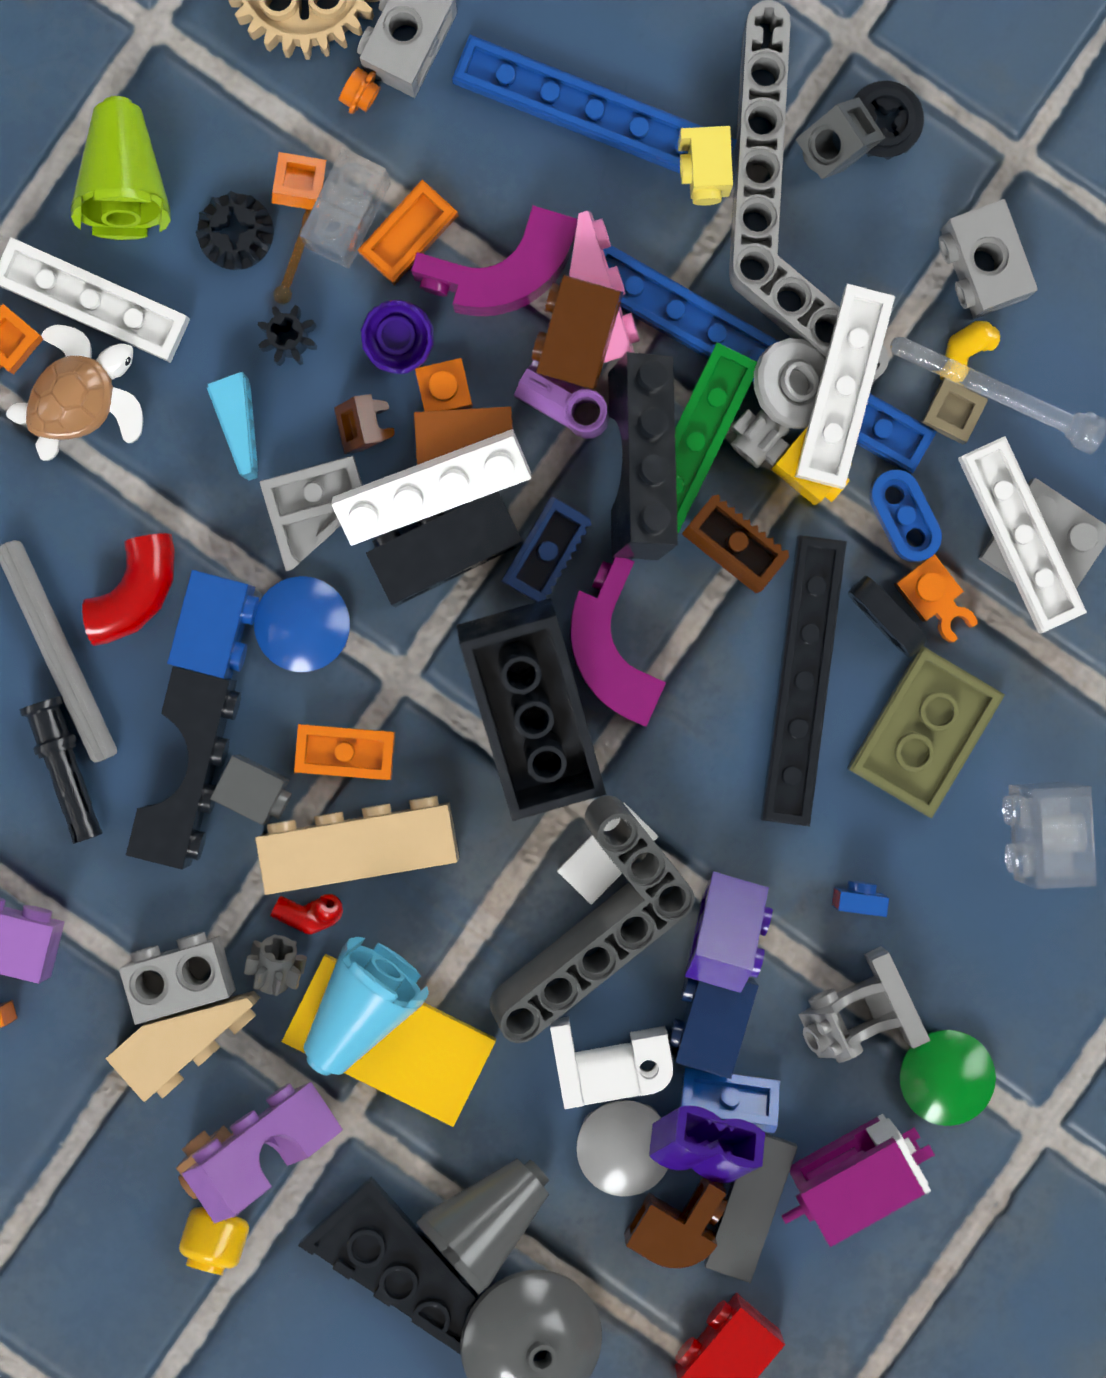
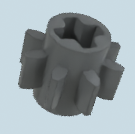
M272 935L262 943L256 940L253 941L251 953L246 957L244 974L255 975L253 986L255 990L259 989L266 994L278 996L286 991L288 987L295 990L298 988L301 974H304L307 956L296 955L297 942L295 940L292 941L280 935Z

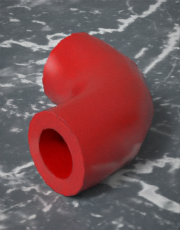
M172 534L143 535L124 541L127 560L126 571L121 582L111 592L98 597L84 599L82 603L85 631L93 646L107 644L138 632L161 610L174 581L175 549Z

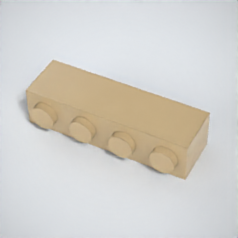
M429 796L409 800L410 809L391 812L390 804H382L362 808L363 817L344 820L343 812H334L314 816L315 825L297 828L295 820L267 824L268 833L255 837L265 895L457 863L459 853L450 802L439 804L438 796Z

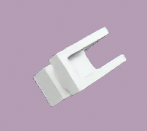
M569 1016L558 1018L550 1025L564 1109L654 1094L663 1090L673 1076V1063L665 1026L630 1032V1043L575 1052ZM646 1060H652L656 1063L650 1070L640 1068V1065Z

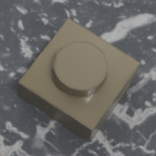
M944 378L921 423L964 445L967 443L988 399Z

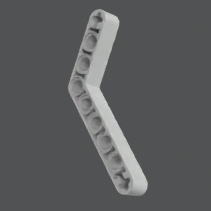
M764 0L755 4L749 11L742 35L729 278L733 288L791 338L808 341L826 358L830 343L819 340L815 334V324L826 321L835 326L839 306L778 256L791 22L790 15L782 4L773 0ZM762 23L769 24V31L772 33L768 48L761 49L763 28L760 27V24ZM760 69L767 70L774 76L775 83L770 86L759 85L753 80L751 73ZM755 117L765 118L771 123L773 131L764 135L757 134L750 128L749 120ZM751 165H761L769 172L770 180L765 183L753 182L747 176L746 168ZM751 212L760 213L766 219L768 228L759 232L751 231L744 224L743 216ZM746 260L758 261L764 268L765 276L759 280H750L741 272L740 264ZM785 290L796 293L801 300V308L793 312L786 311L778 303V294ZM882 345L873 382L884 373L888 366L889 356L884 345Z

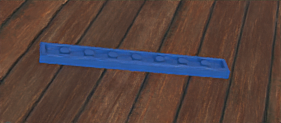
M611 245V247L603 249L608 267H618L624 285L625 294L620 304L621 310L628 314L632 313L633 317L703 357L709 359L716 343H719L758 362L759 356L770 345L779 342ZM870 393L856 444L895 467L913 474L937 431Z

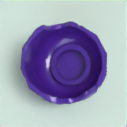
M388 300L381 302L380 305L375 306L367 313L360 330L362 349L370 361L378 369L394 374H406L426 362L434 346V328L428 315L419 306L409 301Z

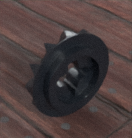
M877 81L865 86L853 99L858 97L861 99L874 121L877 119L875 109L877 111L880 110L883 115L900 110L891 125L894 133H889L885 127L881 128L880 130L885 139L866 153L867 156L883 157L889 160L895 156L907 153L919 139L924 126V112L918 97L908 87L894 81Z
M230 191L226 195L212 197L208 206L199 212V222L195 233L202 252L211 262L225 269L242 270L254 266L265 257L272 245L274 228L270 214L259 201L251 195ZM233 212L241 226L254 228L247 229V232L239 234V241L236 242L237 249L235 250L227 234L215 232L229 227Z

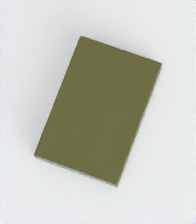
M923 646L915 653L847 769L925 816L933 818L1005 694Z

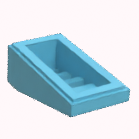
M239 372L208 384L207 390L238 472L242 477L250 481L258 478L251 384L248 377L243 372Z

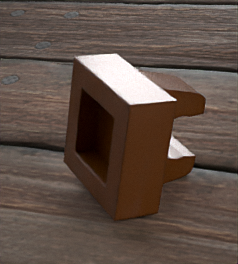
M368 394L354 396L334 407L344 454L362 452L394 436V428L382 429L378 427L376 415L389 409L386 401L374 400L372 395Z

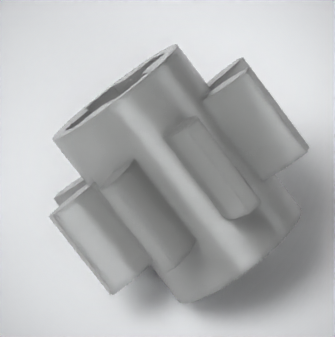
M747 409L731 428L738 435L731 443V446L743 459L756 468L764 460L773 466L790 447L783 440L790 432V429L771 420L763 409L756 416Z

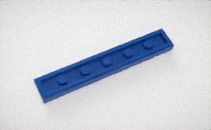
M471 34L468 37L452 78L453 84L679 174L680 154H688V151H678V139L681 128L703 127ZM731 138V154L737 143V140Z

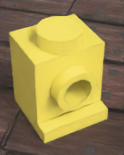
M730 126L681 128L678 139V151H688V154H680L681 184H690V199L693 200L695 205H714L722 202V197H729L733 187Z

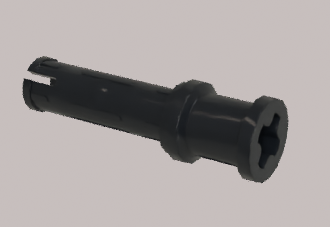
M57 696L19 710L22 717L28 718L37 744L33 748L35 755L38 754L39 759L44 758L59 804L69 827L71 840L75 844L101 835L103 832L95 816L91 799L73 751V747H76V736L68 731L60 708L63 699L62 696Z

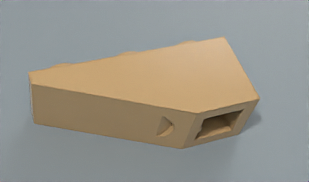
M251 991L150 1020L105 1059L143 1102L149 1099L155 1092L163 1099L184 1080L183 1076L179 1073L183 1067L191 1060L199 1067L220 1048L215 1041L219 1035L227 1028L235 1035L256 1016L251 1007L260 997L255 991Z

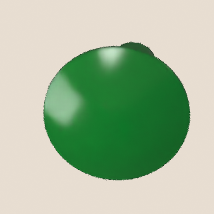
M957 1030L931 1032L928 1034L930 1041L914 1049L909 1045L908 1051L903 1058L900 1068V1087L904 1099L918 1116L933 1124L953 1126L968 1122L979 1115L992 1098L996 1082L992 1058L978 1040L964 1032Z

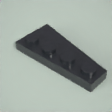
M371 1176L301 1239L298 1246L311 1255L315 1253L333 1265V1270L348 1280L352 1278L373 1292L375 1298L389 1307L390 1305L394 1306L412 1318V1323L460 1354L461 1334L466 1317L480 1296Z

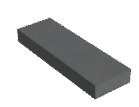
M765 1133L763 1166L732 1181L726 1198L728 1201L726 1209L719 1219L714 1232L717 1247L705 1259V1268L751 1283L798 1148L796 1143Z

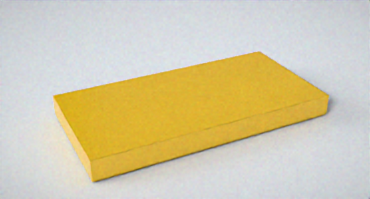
M328 954L324 955L281 1042L305 1053L304 1043L338 959ZM423 1003L419 1009L344 1073L454 1127L496 1042V1038L427 1003Z

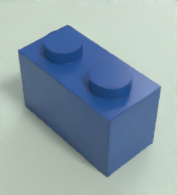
M192 570L167 664L223 679H232L233 671L240 672L247 653V644L241 643L245 625H253L259 604V597L253 596L255 586Z

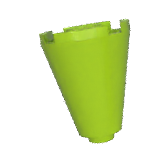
M122 96L107 97L93 109L71 205V218L76 227L81 230L82 222L92 226V235L115 240L148 237L147 228L159 225V232L167 228L171 221L170 206L142 110L138 105L132 103L130 99Z

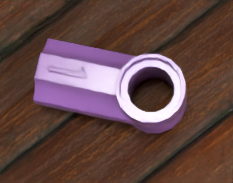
M533 360L521 377L514 397L566 426L578 437L590 439L601 435L609 422V411L604 398L598 392L585 389L580 385L536 373L539 362ZM583 403L595 404L600 409L599 418L591 425L583 426L574 421L575 410Z

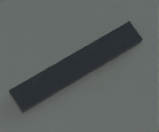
M797 536L761 813L762 821L810 827L847 541Z

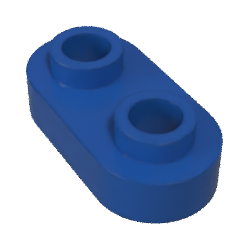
M890 470L877 477L870 487L869 500L894 552L900 558L909 562H920L932 557L941 545L942 532L916 479L910 473L903 470ZM888 487H895L899 490L901 499L898 504H891L886 500L885 491ZM911 529L917 530L922 536V542L918 547H913L907 542V533Z

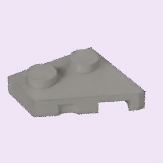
M354 455L260 481L286 571L294 569L341 526L331 505L332 497L362 486Z

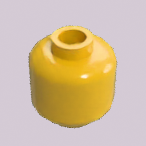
M204 1207L193 1208L189 1212L179 1244L180 1253L188 1258L186 1266L222 1276L225 1268L231 1269L236 1267L240 1262L249 1232L248 1222L234 1216L214 1224Z

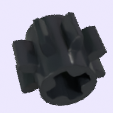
M297 305L291 309L290 314L281 313L274 306L272 307L274 317L269 323L258 322L259 328L267 334L268 338L260 342L259 348L263 352H268L275 348L274 362L278 366L284 363L286 357L294 358L299 365H302L303 358L301 354L307 348L317 350L318 346L307 334L317 326L313 320H306L302 323L299 321L301 310ZM292 326L298 338L296 341L288 339L285 346H283L282 341L277 335L280 331L288 332Z

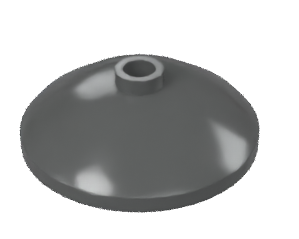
M527 1270L514 1273L489 1287L478 1298L466 1317L460 1341V1355L464 1372L467 1378H590L601 1351V1321L597 1309L588 1294L570 1278L547 1270ZM547 1350V1354L542 1360H533L538 1351Z

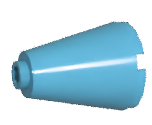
M349 938L340 952L303 1046L308 1064L320 1074H343L419 1009L427 999L428 987L426 986L420 990L416 984L421 977L418 971L403 957L380 943H377L372 950L361 946L366 938Z

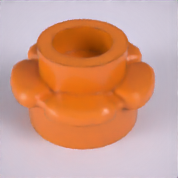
M357 67L347 80L339 96V101L349 107L348 112L350 114H354L359 108L367 112L375 101L381 87L374 83L376 79L374 71L367 73L360 67Z

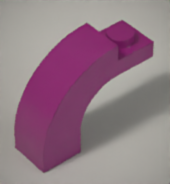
M533 205L519 246L502 262L484 268H471L417 252L411 270L414 280L421 282L420 289L437 296L447 297L449 291L454 292L455 296L452 304L455 313L470 316H494L515 311L538 299L559 278L569 261L574 247L578 219Z
M615 558L611 564L603 560L592 585L593 588L600 590L598 597L595 598L579 590L574 603L570 627L574 659L585 683L602 703L619 715L647 727L666 682L632 667L617 651L611 635V617L634 561L627 558Z

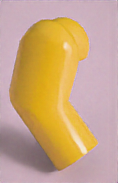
M975 321L952 335L948 340L940 379L947 378L957 384H962L969 357L980 351H993L1000 342L1001 335L999 330L988 321Z

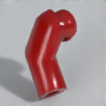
M330 893L324 894L305 905H300L281 895L270 917L300 932L311 935L335 925L342 917L343 907L339 897Z

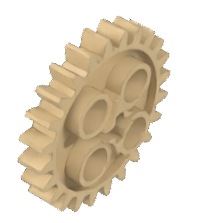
M272 0L228 1L231 7H241L235 13V16L240 25L250 23L247 31L252 40H256L265 34L264 44L268 51L271 52L281 42L286 58L291 57L297 46L301 47L305 59L310 60L313 46L319 45L326 57L330 56L329 42L333 40L344 49L347 48L348 45L344 33L349 30L361 36L363 32L358 18L361 17L368 20H373L374 18L373 10L366 2H378L380 0H340L331 9H321L317 6L318 0H308L309 18L307 20L301 19L302 0H292L289 7L282 11L269 9V4Z

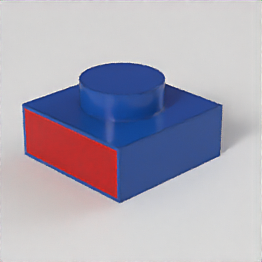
M848 880L847 888L834 887L832 906L838 911L887 917L889 897L876 892L877 884Z

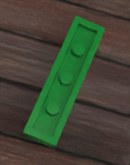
M716 343L675 428L678 533L752 383L754 370L757 365V361L719 343Z

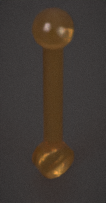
M306 209L304 213L302 227L282 284L276 287L273 292V297L279 304H286L292 298L290 287L310 230L315 224L318 211Z

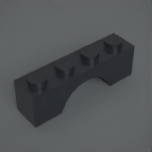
M626 352L608 372L609 418L617 422L622 440L621 479L618 493L611 509L612 557L659 560L678 545L673 356Z
M173 666L161 714L174 723L182 733L188 749V768L180 787L169 798L158 804L137 808L126 856L182 870L191 866L192 859H200L206 840V832L200 831L204 812L210 814L215 804V801L210 799L216 788V785L211 784L215 767H222L224 765L229 749V739L223 738L227 720L235 719L240 705L241 692L235 691L236 680L223 679Z

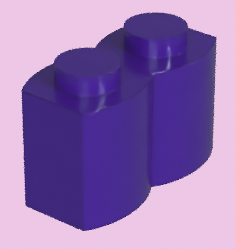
M682 1106L653 1123L649 1156L656 1163L672 1170H689L692 1168L706 1179L719 1183H728L763 1166L765 1133L753 1123L742 1119L721 1120L716 1114L705 1108Z

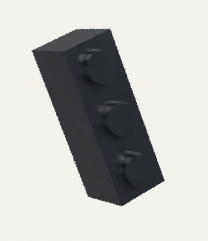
M497 491L462 504V506L446 514L441 512L416 522L417 528L403 535L400 534L398 529L387 532L372 541L375 548L366 552V555L390 604L397 607L523 545V541Z

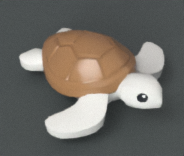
M53 325L46 328L42 333L43 340L61 349L66 357L53 362L40 374L31 390L28 403L13 404L6 412V416L20 425L27 424L28 431L39 437L35 445L40 459L50 461L55 458L59 452L60 440L80 438L91 434L104 423L109 412L116 417L123 440L127 443L137 441L143 430V412L140 403L129 392L115 388L112 385V380L116 377H121L131 366L133 347L127 344L111 345L103 350L95 360L92 359L91 343L80 330L66 325Z

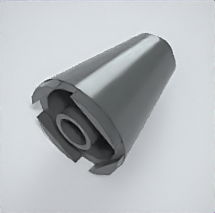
M515 1159L423 1213V1216L416 1224L474 1290L480 1294L485 1288H488L549 1196L544 1186L550 1180L531 1159L524 1165L518 1159Z

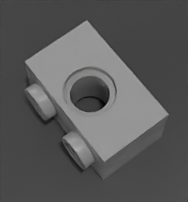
M380 0L379 10L382 13L374 28L371 26L366 28L357 48V53L361 55L359 59L363 70L367 73L374 71L377 80L415 98L457 15L456 0ZM409 25L414 27L417 33L408 41H398L392 37L394 31L400 26Z
M1005 199L950 218L941 228L942 236L939 237V246L942 256L947 264L953 263L959 279L955 283L957 297L964 309H970L973 319L1024 301L1038 291ZM976 251H984L991 255L994 260L993 271L987 272L977 267L974 261V253Z

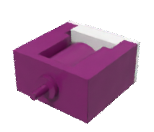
M881 1114L791 1165L789 1172L800 1192L796 1195L800 1205L784 1213L781 1217L785 1224L805 1214L809 1222L816 1221L828 1245L832 1247L930 1192L931 1190L927 1185L928 1182L918 1165L935 1156L929 1144L920 1149L916 1142L920 1136L915 1127L901 1134L889 1118L886 1119Z

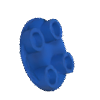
M291 577L272 586L261 598L254 620V631L261 650L274 664L290 671L310 672L325 667L344 650L350 631V617L343 598L329 584L313 577Z

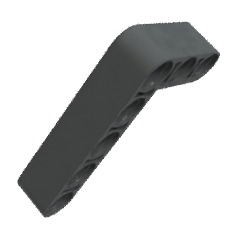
M607 795L593 800L586 809L585 824L600 847L629 882L492 993L490 1010L503 1036L510 1042L523 1043L536 1037L683 919L693 907L694 893L689 884L624 803L617 797ZM621 818L615 828L604 831L605 826L610 821ZM647 853L641 862L632 864L638 855ZM673 886V889L667 895L659 897L664 889ZM636 916L631 924L622 927V924L627 919ZM598 947L594 954L584 957L588 950ZM561 977L556 984L546 987L551 980ZM523 1008L519 1014L508 1016L512 1011Z

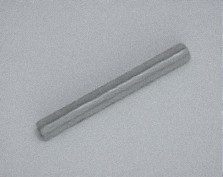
M12 540L0 545V564L90 759L93 762H101L114 756L117 753L116 745L23 544L20 541Z

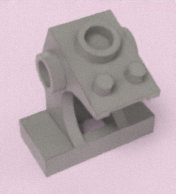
M882 946L864 954L874 976L836 993L835 989L822 991L808 1000L810 1008L798 1014L804 1026V1039L809 1048L817 1053L818 1058H835L838 1063L848 1061L863 1052L860 1044L862 1041L893 1028H899L904 1041L913 1049L930 1041L890 953ZM864 998L873 1018L847 1030L839 1011Z

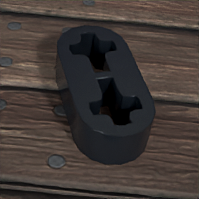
M865 575L848 591L849 597L857 607L907 657L911 658L928 642L923 631L870 577Z

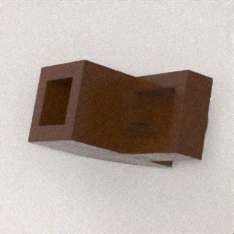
M702 1177L682 1212L648 1193L624 1232L626 1247L649 1261L667 1268H685L703 1261L717 1247L714 1232L706 1228L708 1223L714 1226L726 1209L728 1201L724 1199L726 1191L723 1183L714 1182Z

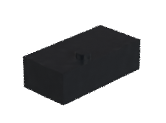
M551 598L456 625L459 644L512 821L607 795Z

